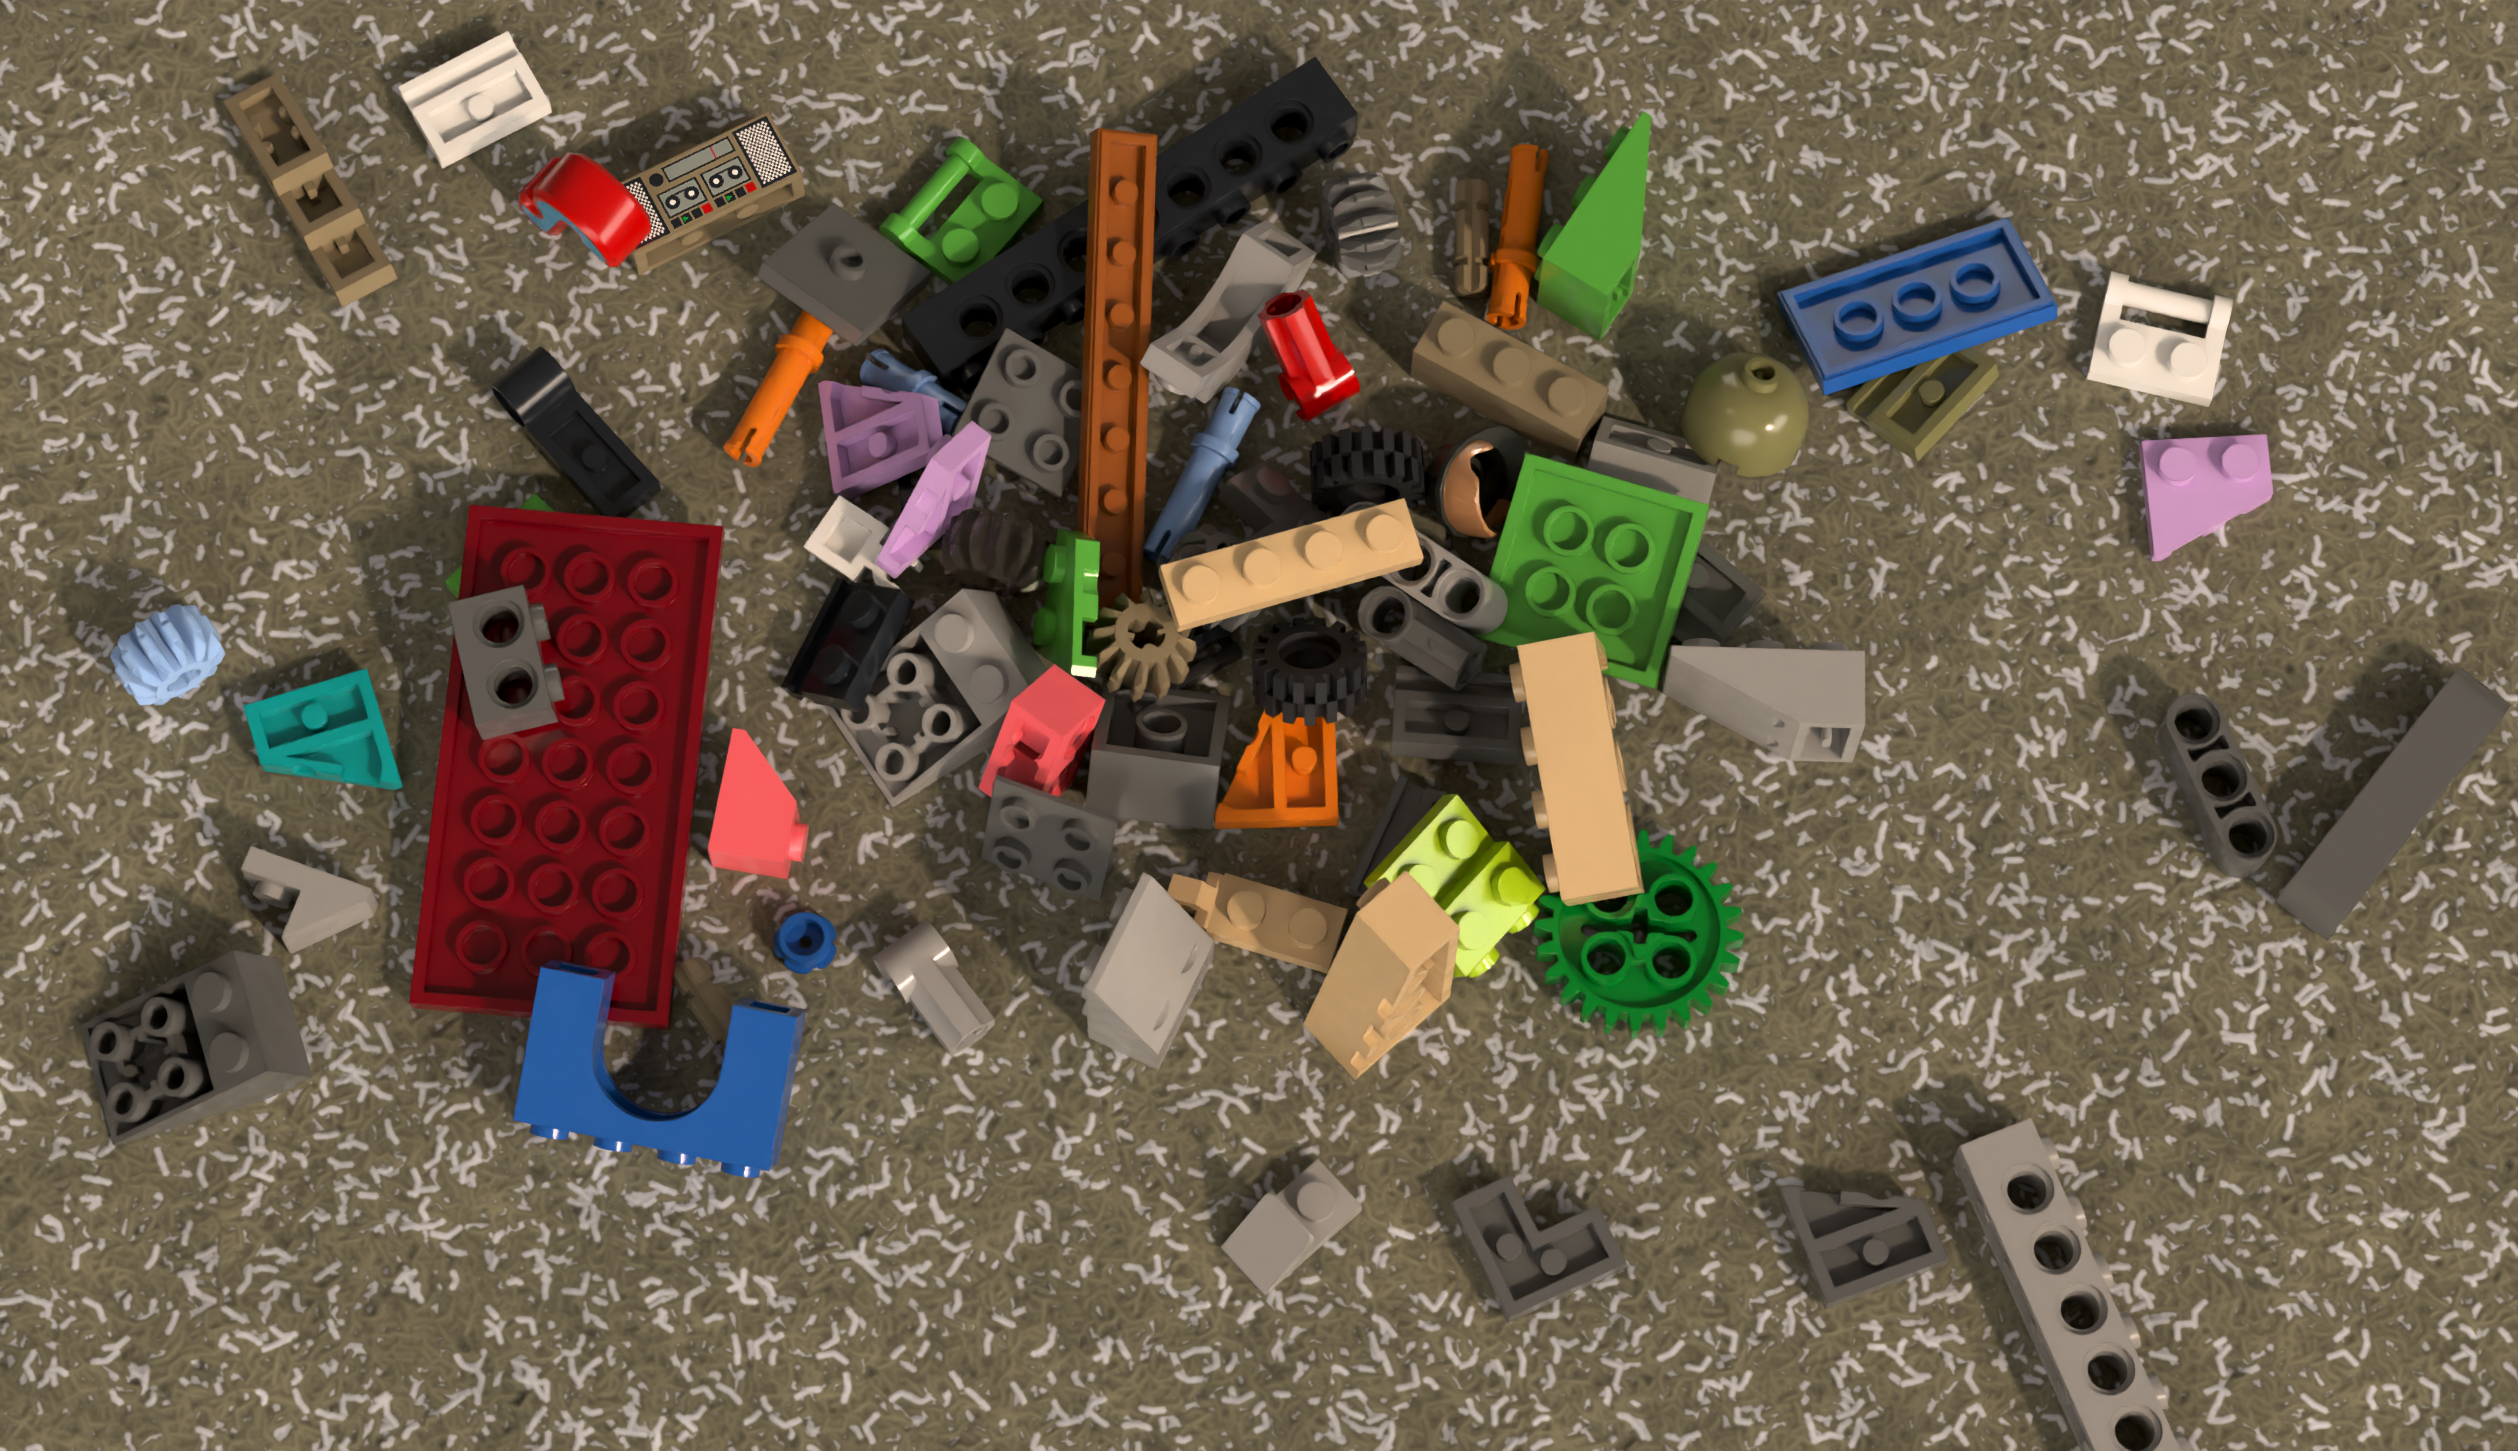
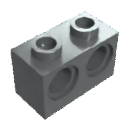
M520 585L447 603L474 722L482 740L558 722L554 702L565 700L556 662L545 664L540 641L551 639L542 601L531 604L524 586ZM500 619H511L519 624L516 634L506 642L494 643L486 639L488 628ZM524 679L533 684L530 695L520 703L509 704L500 700L501 690L512 680Z

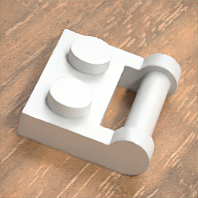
M2111 271L2106 285L2086 379L2209 407L2213 397L2233 299L2214 295L2213 300L2151 287L2130 282L2129 275ZM2122 306L2206 324L2204 338L2121 320Z

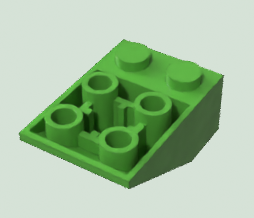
M1644 111L1631 129L1624 125L1618 129L1604 154V158L1609 160L1598 178L1592 174L1587 175L1571 202V207L1576 209L1565 226L1556 222L1551 227L1537 252V255L1543 258L1534 275V279L1539 281L1537 304L1599 341L1633 293L1642 240L1651 115Z

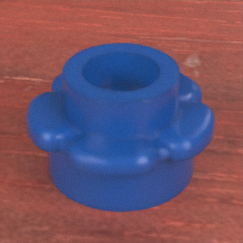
M798 912L787 917L781 928L776 931L773 940L774 951L778 957L785 960L784 965L788 970L797 974H808L813 968L823 969L827 967L834 959L837 951L836 946L833 944V940L836 939V931L832 923L825 917L809 912ZM804 938H809L812 941V945L807 949L800 946V941Z

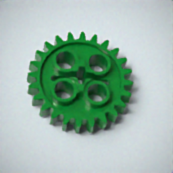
M1640 830L1636 844L1644 893L1622 896L1623 908L1611 913L1600 911L1592 902L1567 906L1561 900L1560 891L1554 892L1557 896L1543 895L1540 896L1538 901L1539 911L1551 918L1535 921L1533 935L1550 940L1536 948V961L1555 962L1546 971L1544 983L1546 985H1555L1562 982L1566 984L1560 995L1559 1004L1563 1007L1579 999L1583 1003L1579 1021L1583 1024L1590 1020L1597 1012L1605 1015L1603 1029L1604 1033L1608 1035L1614 1029L1618 1020L1627 1021L1630 1039L1637 1038L1642 1022H1650L1658 1038L1663 1037L1666 1018L1671 1016L1681 1028H1688L1691 1020L1688 1008L1690 1006L1705 1015L1709 1014L1713 1003L1706 991L1725 996L1730 983L1720 972L1735 973L1740 962L1738 957L1726 950L1741 947L1744 940V933L1727 928L1740 920L1742 914L1741 907L1722 906V903L1731 896L1732 884L1722 883L1712 886L1710 883L1718 865L1715 862H1711L1697 869L1693 865L1697 851L1696 846H1690L1678 856L1672 853L1673 835L1667 834L1659 848L1650 847L1647 831ZM1663 894H1675L1685 900L1689 910L1681 916L1665 915L1658 909L1655 900ZM1632 923L1644 924V933L1648 935L1645 944L1633 943V934L1629 932ZM1588 926L1600 933L1586 936L1582 934L1581 929ZM1690 932L1695 935L1696 939L1692 942H1687L1683 938L1677 937V935ZM1596 952L1612 953L1619 959L1622 968L1611 975L1599 974L1591 968L1588 958ZM1660 956H1674L1682 961L1686 967V973L1679 978H1665L1656 972L1652 962Z

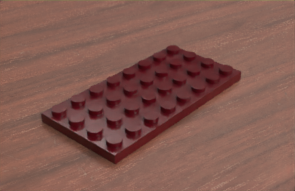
M469 505L458 600L523 585L531 604L542 601L551 636L549 640L540 641L545 664L556 662L565 700L554 702L558 722L482 740L474 722L454 635L409 1004L412 1008L531 1018L540 967L553 959L616 972L606 1025L670 1030L675 989L674 974L678 962L725 539L723 526ZM500 619L488 628L486 639L494 643L506 642L516 634L519 624L511 619ZM524 679L512 680L501 690L500 700L509 704L520 703L530 695L533 684Z

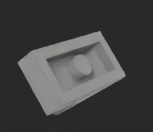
M250 846L241 868L249 886L254 887L252 894L259 900L283 909H288L291 901L296 902L282 935V940L290 954L373 917L379 905L370 887Z
M1317 1159L1277 1195L1271 1190L1265 1194L1224 1242L1221 1249L1256 1288L1266 1296L1362 1211V1205L1325 1165Z

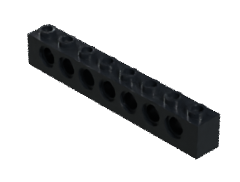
M1316 57L1156 156L1153 264L1166 256L1170 260L1183 257L1199 243V235L1218 223L1222 228L1237 223L1250 211L1252 206L1250 203L1269 191L1272 195L1286 192L1301 179L1303 175L1302 170L1319 159H1322L1324 163L1335 161L1351 148L1354 143L1353 138L1356 137L1358 113ZM1283 127H1293L1301 131L1303 136L1295 141H1283L1278 139L1273 133ZM1232 159H1242L1249 162L1253 167L1247 172L1234 174L1225 170L1222 165ZM1181 191H1191L1199 195L1201 200L1191 206H1181L1174 203L1171 197ZM1088 199L901 316L904 339L926 370L938 377L937 380L940 381L941 387L949 392L958 387L962 391L975 388L1005 328L1039 346L1045 338L1044 333L1064 321L1066 325H1073L1084 319L1086 271H1076L1067 264L1071 259L1077 256H1086ZM1027 288H1036L1046 294V297L1036 304H1025L1015 298L1020 291ZM974 321H986L995 327L991 333L983 337H972L963 331L969 323Z

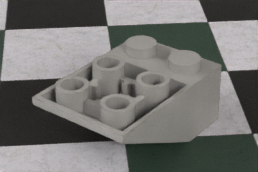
M962 589L891 648L859 712L825 706V708L890 805L895 807L995 745L1011 701L1048 669L995 592Z
M1689 639L1682 642V646L1671 645L1662 683V694L1789 761L1853 762L1865 727V651L1849 650L1846 644L1839 642L1816 643L1810 649H1785L1783 643L1773 640L1752 641L1746 647H1720V643L1713 639Z
M1143 872L1135 889L1132 890L1124 887L1113 906L1108 922L1114 926L1106 947L1095 944L1083 966L1080 980L1085 982L1082 989L1081 998L1086 999L1082 1015L1087 1016L1088 1038L1159 1070L1214 959V940L1152 876Z

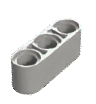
M1369 501L1357 502L1349 506L1341 515L1374 507L1377 504ZM1415 529L1423 556L1430 555L1431 566L1428 573L1423 578L1414 581L1413 570L1415 566L1381 576L1469 633L1482 635L1496 630L1504 621L1508 612V599L1505 591L1496 582ZM1479 588L1480 598L1477 605L1471 611L1462 613L1461 605L1464 596L1470 590Z

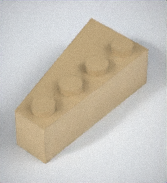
M1594 631L1518 645L1520 663L1509 665L1515 701L1516 703L1527 701L1531 726L1520 728L1526 764L1527 766L1538 764L1542 789L1532 791L1531 795L1538 829L1549 828L1553 853L1543 855L1544 873L1549 893L1560 891L1561 900L1567 906L1644 893L1632 813L1629 804H1625L1623 792L1627 791L1624 762L1617 740L1614 741L1612 729L1616 728L1615 723L1617 722L1614 700L1610 693L1607 678L1602 677V670L1609 669L1604 645Z
M1406 870L1392 883L1386 877L1380 879L1360 897L1356 905L1361 910L1356 913L1303 1023L1355 1080L1450 998L1460 927Z

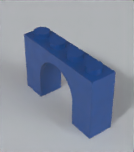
M553 959L540 967L513 1121L530 1124L529 1132L531 1134L549 1139H568L569 1132L594 1136L593 1145L609 1151L631 1152L633 1144L658 1149V1159L675 1164L694 1165L696 1157L722 1162L721 1171L741 1177H759L760 1170L770 1171L778 1163L807 1009L742 997L732 1008L721 1073L711 1095L705 1102L691 1109L678 1112H660L642 1107L626 1097L612 1080L605 1063L604 1035L616 972Z

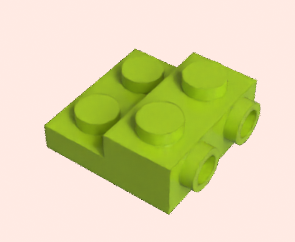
M1458 794L1443 795L1363 882L1368 889L1384 877L1392 883L1406 870L1460 927L1453 977L1469 976L1470 978L1483 974L1495 964L1500 954L1494 946L1507 931L1509 933L1519 932L1534 921L1539 914V908L1534 902L1546 889L1509 841L1495 842Z

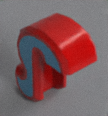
M567 153L564 157H552L518 194L520 209L541 231L549 236H558L569 226L578 235L579 239L608 267H618L651 232L650 216L641 203L611 173L585 154Z

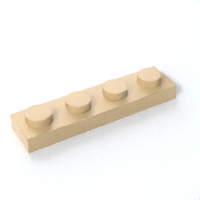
M1405 498L1164 564L1160 566L1158 574L1176 631L1180 632L1420 565L1424 556Z

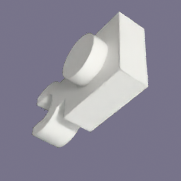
M839 495L803 547L854 583L862 582L869 571H871L876 585L900 589L890 581V575L876 565L877 557L892 530ZM918 558L910 565L913 570L919 573L924 567Z

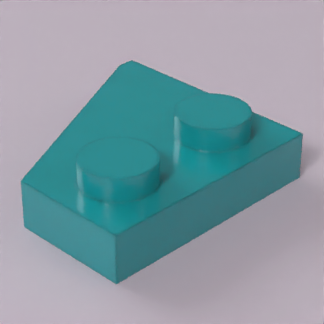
M367 668L243 706L257 755L264 772L390 790L403 788Z

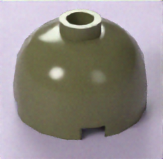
M1730 353L1707 365L1695 379L1685 399L1680 427L1687 444L1707 463L1716 466L1719 458L1728 464L1737 465L1736 475L1745 477L1771 476L1790 467L1806 438L1810 404L1800 378L1787 365L1770 356L1758 353Z

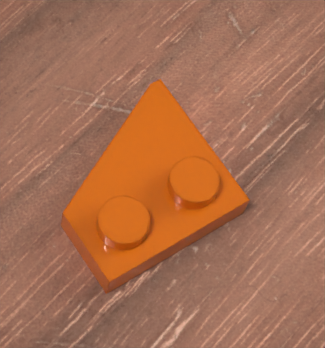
M1264 710L1257 724V731L1250 745L1246 747L1236 768L1234 779L1222 803H1219L1215 811V829L1338 826L1335 722L1326 724L1323 717L1316 718V726H1304V718L1297 717L1294 724L1283 722L1282 712L1272 718L1265 714Z

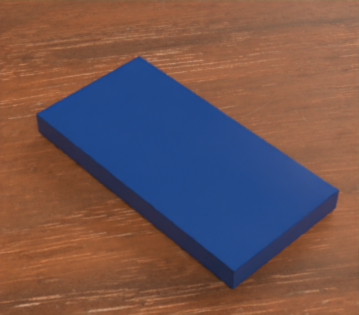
M2009 217L1777 293V304L1824 396L2057 319V303Z

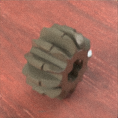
M1149 589L1141 594L1138 604H1135L1127 595L1122 593L1115 598L1113 609L1103 607L1098 611V620L1093 622L1096 629L1089 632L1086 640L1087 650L1094 653V656L1097 657L1096 674H1111L1107 683L1109 693L1118 690L1123 684L1130 687V695L1133 702H1136L1142 698L1145 687H1147L1160 700L1162 696L1167 695L1170 683L1179 685L1186 679L1189 672L1187 663L1192 661L1195 656L1196 642L1187 638L1191 629L1180 632L1176 631L1168 602L1163 603L1161 607L1153 605V598ZM1140 643L1145 644L1142 649L1138 648Z

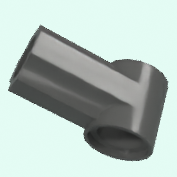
M1379 586L1369 591L1362 599L1358 609V622L1362 631L1384 648L1393 651L1453 690L1460 692L1465 685L1472 682L1484 664V655L1488 648L1487 644L1419 603L1401 589L1393 586ZM1397 606H1403L1405 609L1403 624L1396 631L1385 633L1383 621L1386 614Z

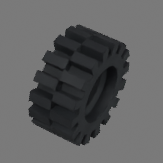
M1361 426V432L1353 433L1350 428L1339 430V437L1331 433L1322 436V442L1315 441L1312 444V450H1309L1311 499L1313 505H1318V509L1324 513L1332 510V516L1338 517L1349 506L1357 502L1369 501L1381 505L1405 498L1407 507L1413 509L1418 506V500L1423 501L1425 497L1423 445L1421 446V441L1417 437L1411 438L1409 432L1402 430L1394 435L1393 428L1382 427L1379 432H1372V426Z
M1304 617L1293 618V627H1287L1283 621L1274 624L1273 633L1264 630L1259 634V642L1254 641L1252 646V687L1255 703L1259 708L1265 706V714L1272 718L1282 712L1283 722L1294 724L1297 717L1304 718V726H1316V718L1323 717L1326 724L1337 722V712L1346 718L1355 713V706L1361 707L1363 705L1365 695H1367V646L1365 640L1360 641V634L1355 629L1346 632V624L1336 621L1331 627H1327L1326 618L1315 617L1314 624L1306 625Z

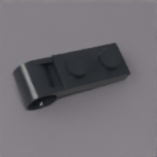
M539 346L490 386L494 396L505 411L600 516L627 518L661 490L658 479L580 396L565 370L543 347Z

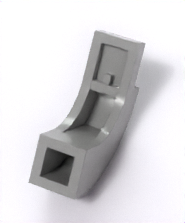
M1264 220L1243 232L1220 276L1200 305L1179 327L1150 343L1140 364L1156 374L1157 382L1165 389L1175 394L1187 395L1190 398L1195 397L1205 404L1236 376L1266 336L1257 316L1264 309L1265 302L1283 292H1296L1317 252L1268 220Z

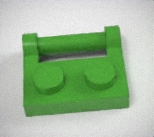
M958 136L946 149L948 158L899 214L891 213L879 226L881 234L887 240L931 270L934 275L949 286L1009 249L1044 209V200L987 159L977 146L961 136ZM968 173L980 183L928 241L917 230Z

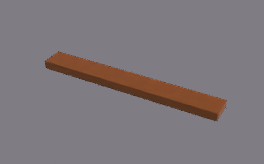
M1097 128L1092 131L1090 140L1077 531L1084 532L1100 542L1099 574L1097 580L1098 611L1103 607L1113 609L1115 598L1122 593L1127 595L1135 604H1138L1142 594L1149 370L1142 366L1140 362L1150 345L1157 156V135ZM1086 622L1085 629H1096L1093 622Z

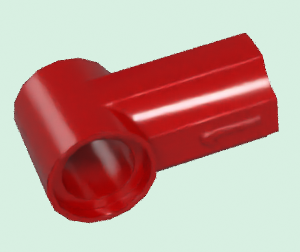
M1303 289L1291 293L1283 292L1265 302L1264 309L1257 316L1283 371L1277 376L1281 390L1288 402L1294 399L1300 407L1296 414L1302 422L1307 423L1360 392V385L1352 366L1342 351L1335 344H1332L1312 296Z

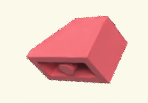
M733 728L708 845L711 865L717 868L788 879L791 860L803 861L809 826L805 823H799L800 817L796 800L746 730Z

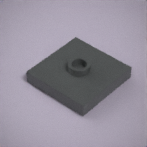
M832 203L766 258L761 264L757 277L857 347L926 287L932 271L844 209Z

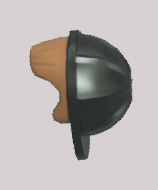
M1500 424L1483 426L1461 439L1440 446L1436 450L1434 457L1424 471V500L1426 506L1439 519L1449 534L1470 540L1478 537L1491 538L1497 535V531L1493 528L1507 518L1525 458L1523 444L1516 432Z

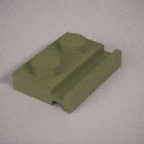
M1970 347L1867 381L1846 402L1848 414L1855 420L1858 418L1869 425L1871 432L1918 462L1999 377L1997 363L1975 348Z

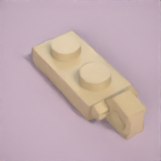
M1209 872L1206 882L1173 873L1167 890L1168 894L1187 913L1195 915L1193 920L1213 940L1326 974L1333 963L1348 915V909L1227 873L1222 875Z

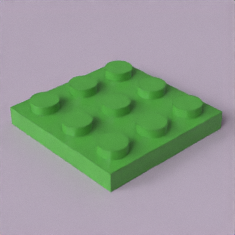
M1526 453L1489 578L1505 591L1508 599V612L1504 621L1496 630L1482 635L1472 634V636L1517 649L1518 645L1594 631L1606 649L1609 669L1602 670L1603 675L1656 690L1710 506Z

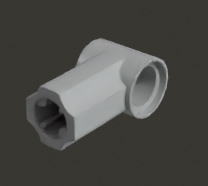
M927 920L920 923L872 958L885 981L888 982L892 979L899 989L894 992L905 1005L908 1002L911 1003L950 1056L967 1049L981 1039L995 1025L993 1016L956 969L959 965L950 948Z

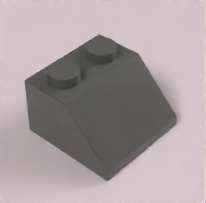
M1104 680L1101 697L1106 701L1094 732L1085 807L1119 819L1118 821L1133 819L1168 824L1177 829L1200 828L1212 830L1231 696L1169 689L1167 695L1162 696L1159 700L1145 687L1142 698L1139 700L1155 702L1133 715L1127 706V703L1132 701L1130 687L1122 684L1118 690L1109 693L1107 687L1108 680Z

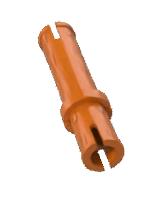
M1519 144L1513 146L1510 150L1509 174L1505 191L1499 243L1496 253L1492 252L1490 255L1489 270L1493 274L1486 321L1493 326L1497 324V318L1500 316L1498 328L1516 330L1526 325L1529 287L1531 279L1534 277L1539 266V259L1535 256V245L1550 153L1543 148L1539 150V156L1536 158L1538 146L1531 144Z
M804 309L790 333L780 336L775 345V352L777 354L775 360L730 439L723 446L725 452L736 461L739 460L745 449V453L748 455L743 464L746 466L758 467L765 451L802 388L809 373H816L823 363L824 356L821 352L833 330Z

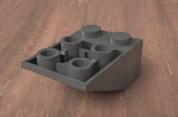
M232 950L80 1025L113 1145H119L269 1099L313 1078L280 961L276 957Z

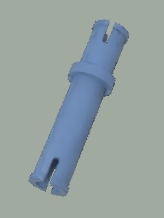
M1225 387L1222 398L1204 432L1195 434L1190 444L1193 453L1146 543L1143 545V555L1146 558L1156 562L1160 556L1164 559L1162 565L1166 564L1171 557L1170 552L1181 537L1184 538L1189 530L1194 531L1225 470L1233 469L1238 461L1239 453L1236 449L1255 413L1261 407L1260 403L1251 395L1244 393L1240 401L1237 398L1239 389Z

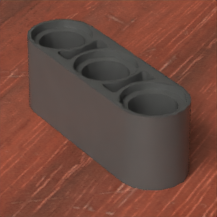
M2183 694L2173 700L2158 728L2157 741L2160 751L2214 864L2229 877L2239 879L2251 877L2262 869L2276 846L2278 833L2275 822L2221 709L2214 700L2204 694ZM2186 719L2197 723L2203 730L2204 738L2191 740L2183 737L2177 731L2175 722ZM2207 776L2220 777L2229 785L2231 795L2225 797L2212 795L2204 788L2202 778ZM2237 832L2249 835L2257 843L2258 852L2244 854L2237 851L2231 845L2228 835Z

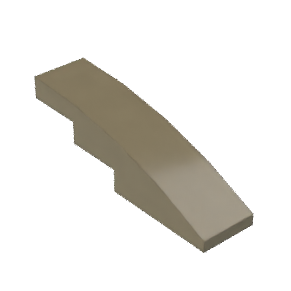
M278 73L222 101L341 307L343 308L398 279L392 264L365 223L358 205L334 169L327 151Z

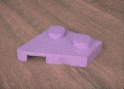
M828 380L818 383L834 495L852 499L926 466L925 459L929 451L943 437L938 399L921 393L900 390L892 392L883 388L864 385L856 387Z
M971 421L954 437H951L949 434L944 435L929 451L925 459L926 468L876 560V565L894 579L972 509L991 435L975 422Z
M2267 434L2141 441L2139 446L2151 561H2161L2169 557L2174 550L2201 535L2205 537L2223 527L2228 520L2237 515L2246 514L2270 501L2273 495Z

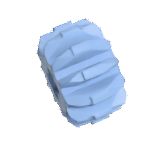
M178 604L170 606L161 613L154 611L150 618L143 622H136L135 628L131 632L121 635L117 642L118 645L112 651L110 658L116 668L115 673L128 694L133 695L139 705H164L171 698H182L185 692L192 688L200 687L202 680L214 675L218 668L217 665L221 663L225 656V652L220 644V637L209 618L203 615L196 605L182 606Z

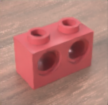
M1054 664L1011 701L978 789L992 798L995 778L997 775L1054 796H1062L1073 784L1106 700Z

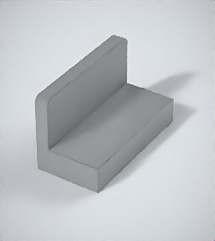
M1603 416L1593 443L1587 470L1709 504L1721 459L1718 458L1716 466H1713L1702 460L1687 444L1685 438Z

